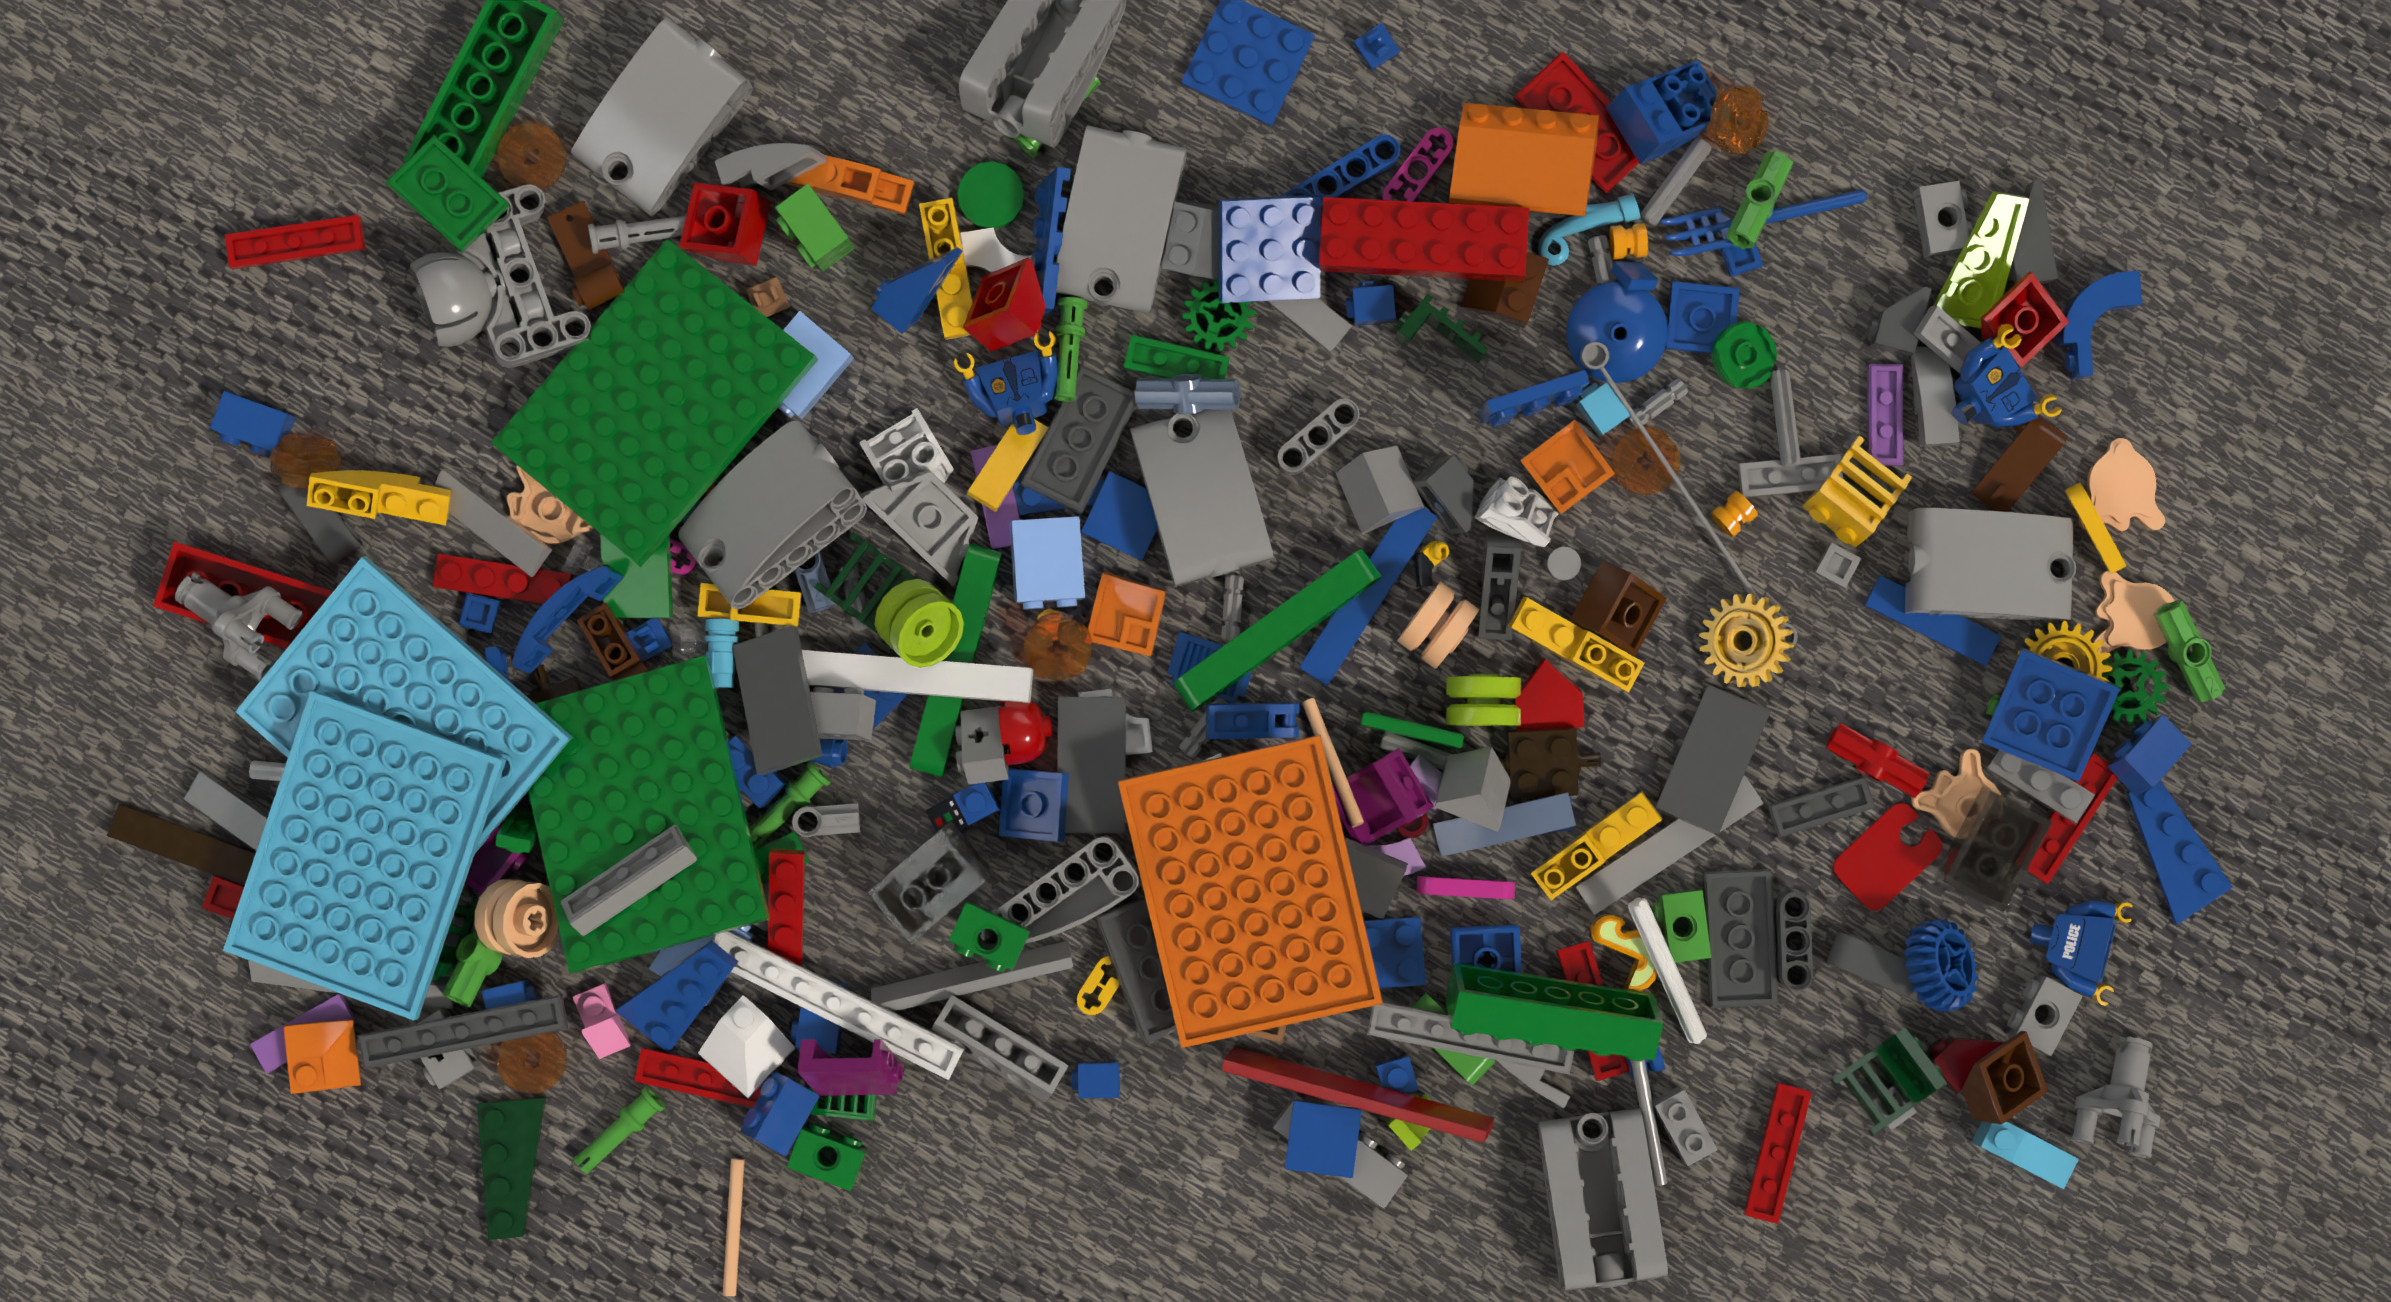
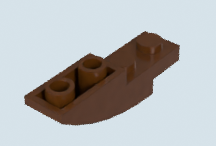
M606 602L577 620L608 675L614 681L651 671L647 662L642 659L632 643L627 631Z

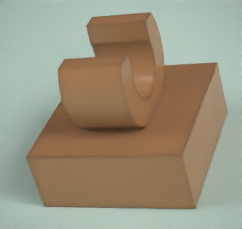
M778 277L746 289L753 307L768 319L791 309Z

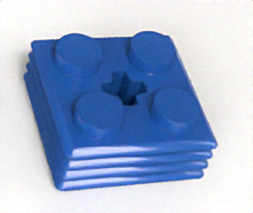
M1519 926L1452 927L1450 929L1452 966L1454 962L1483 967L1482 964L1477 963V960L1483 957L1484 951H1488L1490 956L1495 957V963H1490L1489 968L1522 973Z

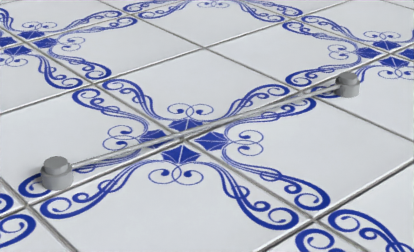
M1592 342L1585 345L1580 352L1582 365L1590 370L1599 369L1749 593L1756 595L1757 603L1760 600L1604 368L1609 360L1608 349L1600 342ZM1783 624V629H1792L1794 631L1793 634L1785 637V641L1795 645L1798 638L1796 629L1791 624Z

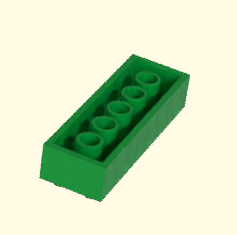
M486 0L403 161L406 162L435 135L476 174L483 178L564 22L561 15L556 10L536 0Z
M1454 962L1445 998L1450 1028L1461 1034L1473 1035L1480 1033L1489 1035L1497 1040L1512 1038L1523 1040L1525 1043L1535 1046L1542 1045L1543 1043L1557 1045L1559 1048L1567 1051H1574L1576 1049L1589 1050L1599 1056L1621 1055L1632 1061H1643L1644 1059L1655 1061L1664 1024L1654 994Z

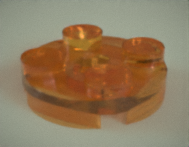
M1733 86L1722 88L1717 92L1711 111L1710 122L1707 126V135L1711 140L1716 141L1721 150L1730 154L1749 153L1748 151L1752 147H1758L1761 144L1768 126L1767 111H1762L1760 101H1764L1762 95L1750 86ZM1738 114L1739 118L1742 120L1741 125L1737 124Z
M533 123L515 126L503 136L498 146L501 173L515 187L531 184L543 191L554 185L565 170L568 155L563 142L552 129L545 125ZM538 149L540 151L538 155L539 162L537 164L532 163L529 166L526 165L527 158L524 155L527 150L534 152Z
M1645 427L1675 474L1678 475L1681 460L1677 446L1674 445L1665 432L1656 428ZM1639 428L1625 434L1616 444L1612 453L1611 466L1615 472L1614 475L1618 484L1626 490L1637 495H1653L1666 489L1673 482V478ZM1644 452H1648L1649 458L1655 460V465L1649 466L1647 471L1642 470L1641 465L1637 464V458L1642 457Z
M286 434L281 438V443L271 452V472L273 475H275V472L281 475V482L289 486L308 488L311 473L340 471L341 456L336 450L335 441L328 438L316 439L300 437L296 434Z
M1050 613L1040 617L1028 630L1024 642V655L1027 663L1034 670V674L1043 679L1067 680L1083 673L1092 652V639L1088 629L1083 623L1081 625L1073 620L1072 616L1065 613ZM1054 640H1060V644L1067 645L1068 649H1064L1062 653H1055L1049 647L1053 646Z
M554 1031L503 1041L500 1046L499 1059H497L498 1071L504 1082L512 1089L525 1093H540L550 1089L562 1078L568 1065L566 1047L562 1039ZM528 1050L532 1053L538 1052L541 1058L538 1060L540 1064L538 1068H535L534 1065H529L528 1067L525 1065L524 1061L528 1058L526 1054Z

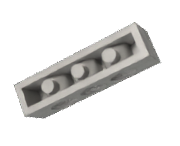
M951 995L930 1031L964 1047L963 1053L1043 1102H1046L1053 1094L1069 1066Z

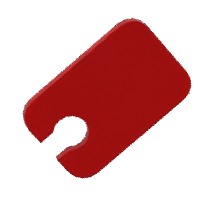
M1898 803L1891 806L1849 845L1833 863V872L1836 877L1869 910L1876 911L1884 908L1942 852V841L1931 828L1922 835L1921 841L1916 846L1909 847L1902 843L1899 835L1900 830L1904 825L1912 823L1919 817L1907 804Z

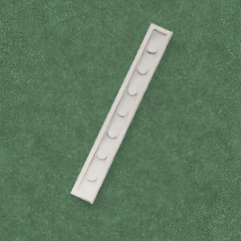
M802 650L809 686L842 689L856 688L867 691L1030 703L1034 671L1032 668L940 661L933 666L918 668L908 665L902 658Z
M731 931L714 935L712 941L739 961L731 972L873 1043L874 1039H882L893 1053L947 1080L950 1079L965 1049L964 1047Z

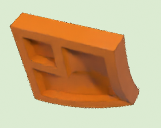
M1573 420L1520 460L1560 514L1615 474L1576 420Z
M1104 571L1099 583L1085 641L1152 656L1167 589L1144 584Z
M353 1019L304 1022L283 1026L291 1094L361 1085Z

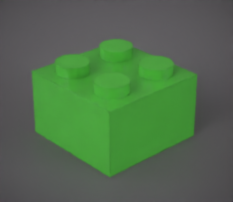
M809 184L803 186L775 207L781 215L776 221L791 241H794L796 238L800 240L801 243L796 248L811 268L818 265L822 272H824L855 249L848 236Z

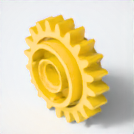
M1736 594L1733 596V604L1728 599H1722L1721 606L1723 611L1719 608H1711L1710 612L1715 619L1703 620V624L1709 627L1710 630L1709 632L1699 634V637L1708 640V644L1699 649L1702 652H1710L1711 654L1704 663H1716L1717 666L1713 671V675L1717 676L1725 672L1724 683L1726 684L1732 683L1735 678L1737 687H1745L1748 680L1752 687L1759 686L1760 678L1764 682H1771L1772 675L1770 670L1776 674L1782 673L1783 669L1778 662H1788L1791 660L1783 652L1784 649L1794 647L1793 643L1785 641V637L1793 634L1794 631L1792 629H1783L1782 627L1789 620V617L1777 618L1776 615L1780 610V606L1773 605L1767 608L1769 604V598L1762 597L1757 603L1755 594H1748L1745 601L1741 594ZM1745 631L1752 636V645L1748 650L1741 645L1740 641Z
M2066 621L2062 622L2060 631H2056L2054 625L2048 623V634L2045 635L2041 630L2036 629L2035 634L2038 641L2034 642L2027 638L2024 640L2030 651L2055 661L2068 659L2075 669L2110 682L2102 677V673L2112 671V667L2103 665L2102 661L2111 655L2107 652H2098L2104 641L2099 640L2092 643L2093 630L2088 631L2085 635H2081L2080 623L2074 627L2073 631L2068 630Z

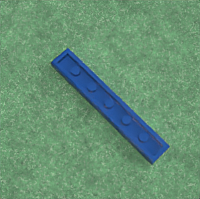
M1421 508L1393 522L1370 558L1382 575V578L1333 614L1299 669L1325 686H1328L1438 516L1425 508Z

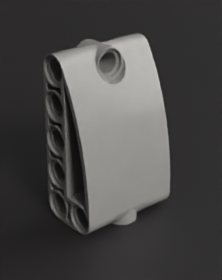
M1007 0L962 72L959 81L962 110L992 122L994 127L1005 136L1016 138L1021 134L1050 147H1056L1072 122L1098 73L1124 14L1126 0Z
M667 17L658 24L614 82L575 142L571 154L643 211L653 216L662 208L744 104L742 100L746 101L750 97L753 87L747 78L722 60L721 55L700 38H694ZM619 166H626L628 168L627 176L622 180H614L612 177L614 170Z
M1087 125L1062 232V246L1057 257L1059 272L1056 293L1094 301L1102 306L1111 305L1146 314L1151 313L1160 276L1174 201H1177L1183 176L1182 171L1185 168L1187 148L1154 141L1149 135L1126 130L1119 133ZM1108 281L1113 285L1114 289L1109 295L1100 296L1094 290L1097 283Z
M1204 409L1199 413L1176 414L1169 418L1130 428L1174 587L1203 580L1209 576L1216 577L1239 570V568L1271 561L1274 558L1231 410ZM1179 421H1186L1191 425L1192 433L1186 438H1180L1175 435L1173 426Z
M791 421L756 447L710 491L682 526L678 537L731 607L741 609L752 603L859 522L866 514L867 507L857 490L839 470L838 464L821 443H817L801 422Z
M1916 508L1908 512L1907 544L1912 545L1908 561L1911 578L1910 582L1906 583L1905 614L1929 613L1930 615L1939 614V616L1955 614L1966 618L2071 621L2072 578L2076 573V563L2073 560L2074 519L2026 513L1948 508ZM2053 561L2059 562L2063 567L2061 578H2057L2051 573L2050 566Z
M1101 836L1087 844L1001 907L991 912L1030 929L1031 932L1026 943H1030L1064 932L1105 912L1140 888L1142 881L1139 869L1128 857L1118 841L1110 836ZM1105 842L1112 847L1113 856L1110 860L1103 861L1097 857L1096 846L1099 843ZM1071 863H1078L1083 866L1085 875L1082 880H1074L1069 876L1068 867ZM1043 883H1049L1055 887L1056 897L1054 900H1048L1042 896L1040 888ZM1015 903L1023 904L1027 908V919L1021 920L1014 915L1013 907ZM984 929L979 935V941L985 948H994L998 943V935L991 929Z
M1633 1108L1604 1113H1589L1583 1116L1538 1122L1544 1181L1561 1291L1598 1287V1289L1627 1285L1628 1282L1668 1276L1667 1259L1641 1109ZM1593 1121L1599 1126L1600 1135L1598 1138L1590 1139L1584 1135L1582 1126L1585 1122Z

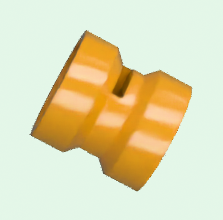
M1645 223L1634 224L1631 228L1627 229L1621 225L1610 226V251L1613 260L1623 259L1627 254L1634 255L1636 258L1647 257L1648 236Z
M1734 491L1727 498L1725 507H1716L1710 515L1716 524L1729 537L1733 538L1741 531L1740 524L1751 522L1758 516V513L1740 492Z

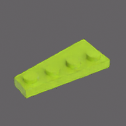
M1996 191L1991 193L1933 305L1939 306L1958 324L1981 328L1980 318L2003 297L2029 202L2027 197Z

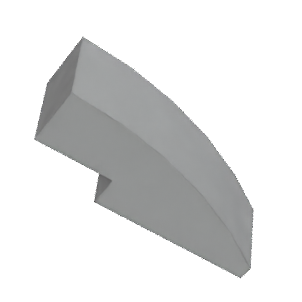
M772 143L753 146L715 160L722 185L749 189L756 184H760L770 191L806 171L827 162L826 156L813 147L794 143Z
M1928 346L1916 347L1915 353L1911 355L1914 407L1915 415H1918L1920 447L1955 445L1960 440L1958 421L1952 413V409L1956 406L1950 365Z

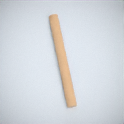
M1314 698L1302 702L1314 735H1321L1332 780L1351 827L1359 826L1364 823L1346 775Z
M731 1158L723 1296H736L744 1175V1159Z

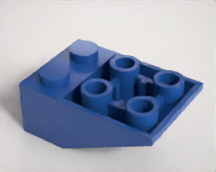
M1698 60L1625 87L1606 108L1640 164L1673 151L1732 117L1731 112Z

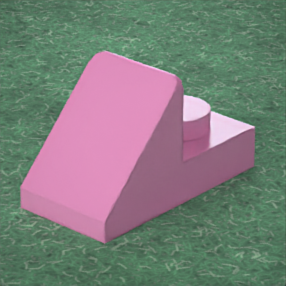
M606 983L573 996L585 1027L581 1032L599 1059L631 1046L620 1016L615 1012L616 1007Z

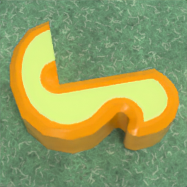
M1611 914L1598 916L1593 920L1590 928L1593 941L1636 958L1623 989L1640 992L1648 988L1655 981L1658 973L1639 931L1634 929L1621 932V927L1625 925V921L1622 918Z

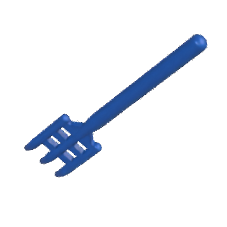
M1860 189L1775 208L1765 224L1864 203L1867 200V193ZM1716 207L1661 219L1660 224H1686L1688 231L1666 234L1665 239H1691L1693 246L1670 251V255L1689 256L1732 246L1733 243L1726 238V234L1733 219L1722 215L1723 209ZM1715 217L1717 224L1710 225L1708 218ZM1700 220L1702 227L1696 229L1693 221ZM1720 232L1722 240L1715 241L1713 233ZM1705 235L1707 243L1700 244L1699 236Z

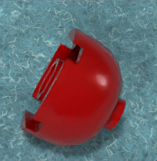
M1030 700V703L999 701L1001 707H998L1002 745L1008 746L1009 754H1004L1007 765L1033 761L1044 751L1046 737L1052 736L1050 716L1044 717L1040 706Z

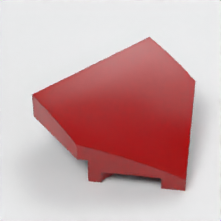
M1544 657L1538 664V668L1521 684V695L1514 699V705L1521 708V726H1516V730L1585 727L1582 691L1573 680L1567 678Z

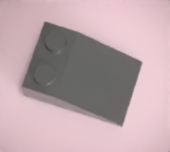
M1187 199L1174 201L1161 268L1219 280L1218 206Z

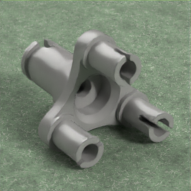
M195 572L192 573L191 578L189 576L185 577L175 593L177 602L184 604L186 608L210 623L212 631L223 639V658L234 666L240 665L259 680L273 666L271 660L256 652L261 646L255 642L263 643L264 636L255 631L263 617L270 615L285 625L287 629L292 630L299 624L303 616L301 610L296 609L283 600L280 593L270 586L242 597L237 595L232 597Z
M2120 1036L2117 1041L2120 1045L2115 1052L2110 1085H2105L2076 1097L2074 1109L2077 1110L2072 1140L2085 1144H2094L2098 1115L2105 1113L2122 1118L2117 1143L2122 1145L2126 1143V1146H2131L2129 1154L2132 1156L2150 1159L2152 1157L2151 1152L2155 1129H2159L2161 1116L2157 1115L2148 1103L2149 1094L2145 1092L2151 1058L2149 1050H2152L2153 1044L2139 1038L2127 1037L2126 1040L2125 1037Z

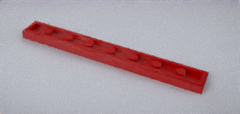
M1233 1047L1223 1059L1222 1070L1227 1073L1481 1143L1485 1142L1493 1129L1494 1117L1245 1049Z

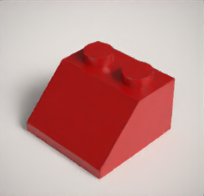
M694 183L679 248L727 263L757 266L771 201L753 189Z
M1025 258L982 277L963 329L991 352L1004 346H1010L1027 337H1033L1042 326L1041 320L1046 306L1033 261Z
M2028 272L1980 318L1982 339L1984 341L1990 337L1994 339L1998 337V330L2004 324H2010L2014 328L2004 339H2010L2016 334L2021 336V342L2017 347L2008 348L2019 368H2022L2069 323L2033 272Z

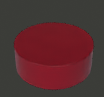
M1425 812L1422 816L1396 829L1404 837H1419L1428 827V815Z

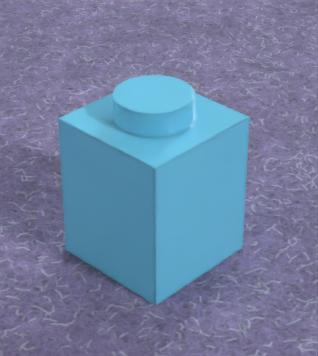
M1595 382L1583 390V394L1580 395L1582 400L1576 404L1598 437H1601L1630 416L1607 382L1601 387Z

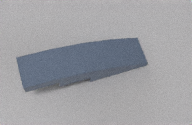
M1568 792L1506 806L1498 832L1461 817L1433 823L1441 857L1576 826Z

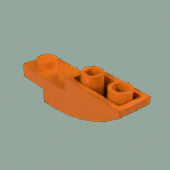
M825 155L827 162L784 183L799 188L809 184L816 193L838 199L853 200L902 215H906L915 184L913 180L881 172L879 168Z

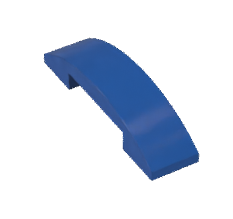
M604 566L574 578L556 591L540 607L524 630L515 650L512 665L516 669L531 674L554 650L547 643L546 639L588 596L601 601L623 578L622 574Z

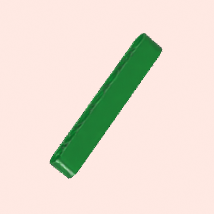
M969 544L953 604L961 612L964 622L962 637L956 648L942 661L975 662L982 635L980 631L982 632L990 605L989 599L992 598L1003 552ZM928 695L911 758L910 769L939 777L944 776L947 767L946 762H948L956 733L954 729L958 725L965 698Z
M1363 549L1356 551L1183 674L1172 684L1191 712L1200 709L1370 588L1382 578V575Z

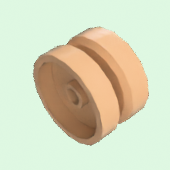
M1439 582L1397 640L1398 643L1412 651L1417 649L1426 637L1429 638L1430 641L1424 648L1421 659L1434 669L1441 664L1448 653L1451 654L1468 632V626L1479 611L1477 607L1465 599L1460 601L1450 614L1446 612V609L1454 599L1455 591L1442 582Z
M502 879L488 886L479 897L475 909V929L479 940L490 950L524 958L540 957L550 951L558 941V922L550 887L541 883L525 882L517 879Z

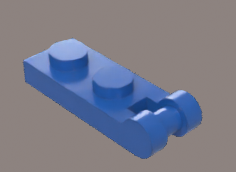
M1299 702L1206 704V738L1299 737V726L1296 725ZM1275 714H1282V725L1275 726Z

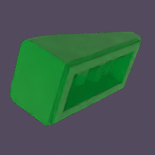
M809 1086V1090L815 1093V1091ZM846 1095L838 1096L837 1109L831 1108L832 1096H825L824 1108L818 1107L817 1100L810 1114L874 1121L876 1117L877 1095H865L864 1111L858 1110L859 1095H852L851 1110L844 1109Z

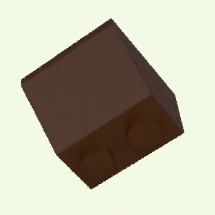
M1527 252L1525 282L1469 279L1461 308L1525 328L1549 259Z
M1601 561L1570 620L1582 629L1592 632L1635 657L1667 598L1631 572Z
M2020 1031L1974 1063L1962 1088L1973 1120L2002 1125L2048 1092L2027 1031Z

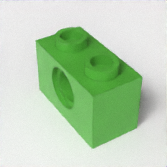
M1695 889L1657 894L1658 902L1653 903L1654 917L1657 923L1661 922L1663 937L1674 962L1712 958L1703 890ZM1679 917H1685L1689 922V929L1682 936H1677L1673 931V923Z

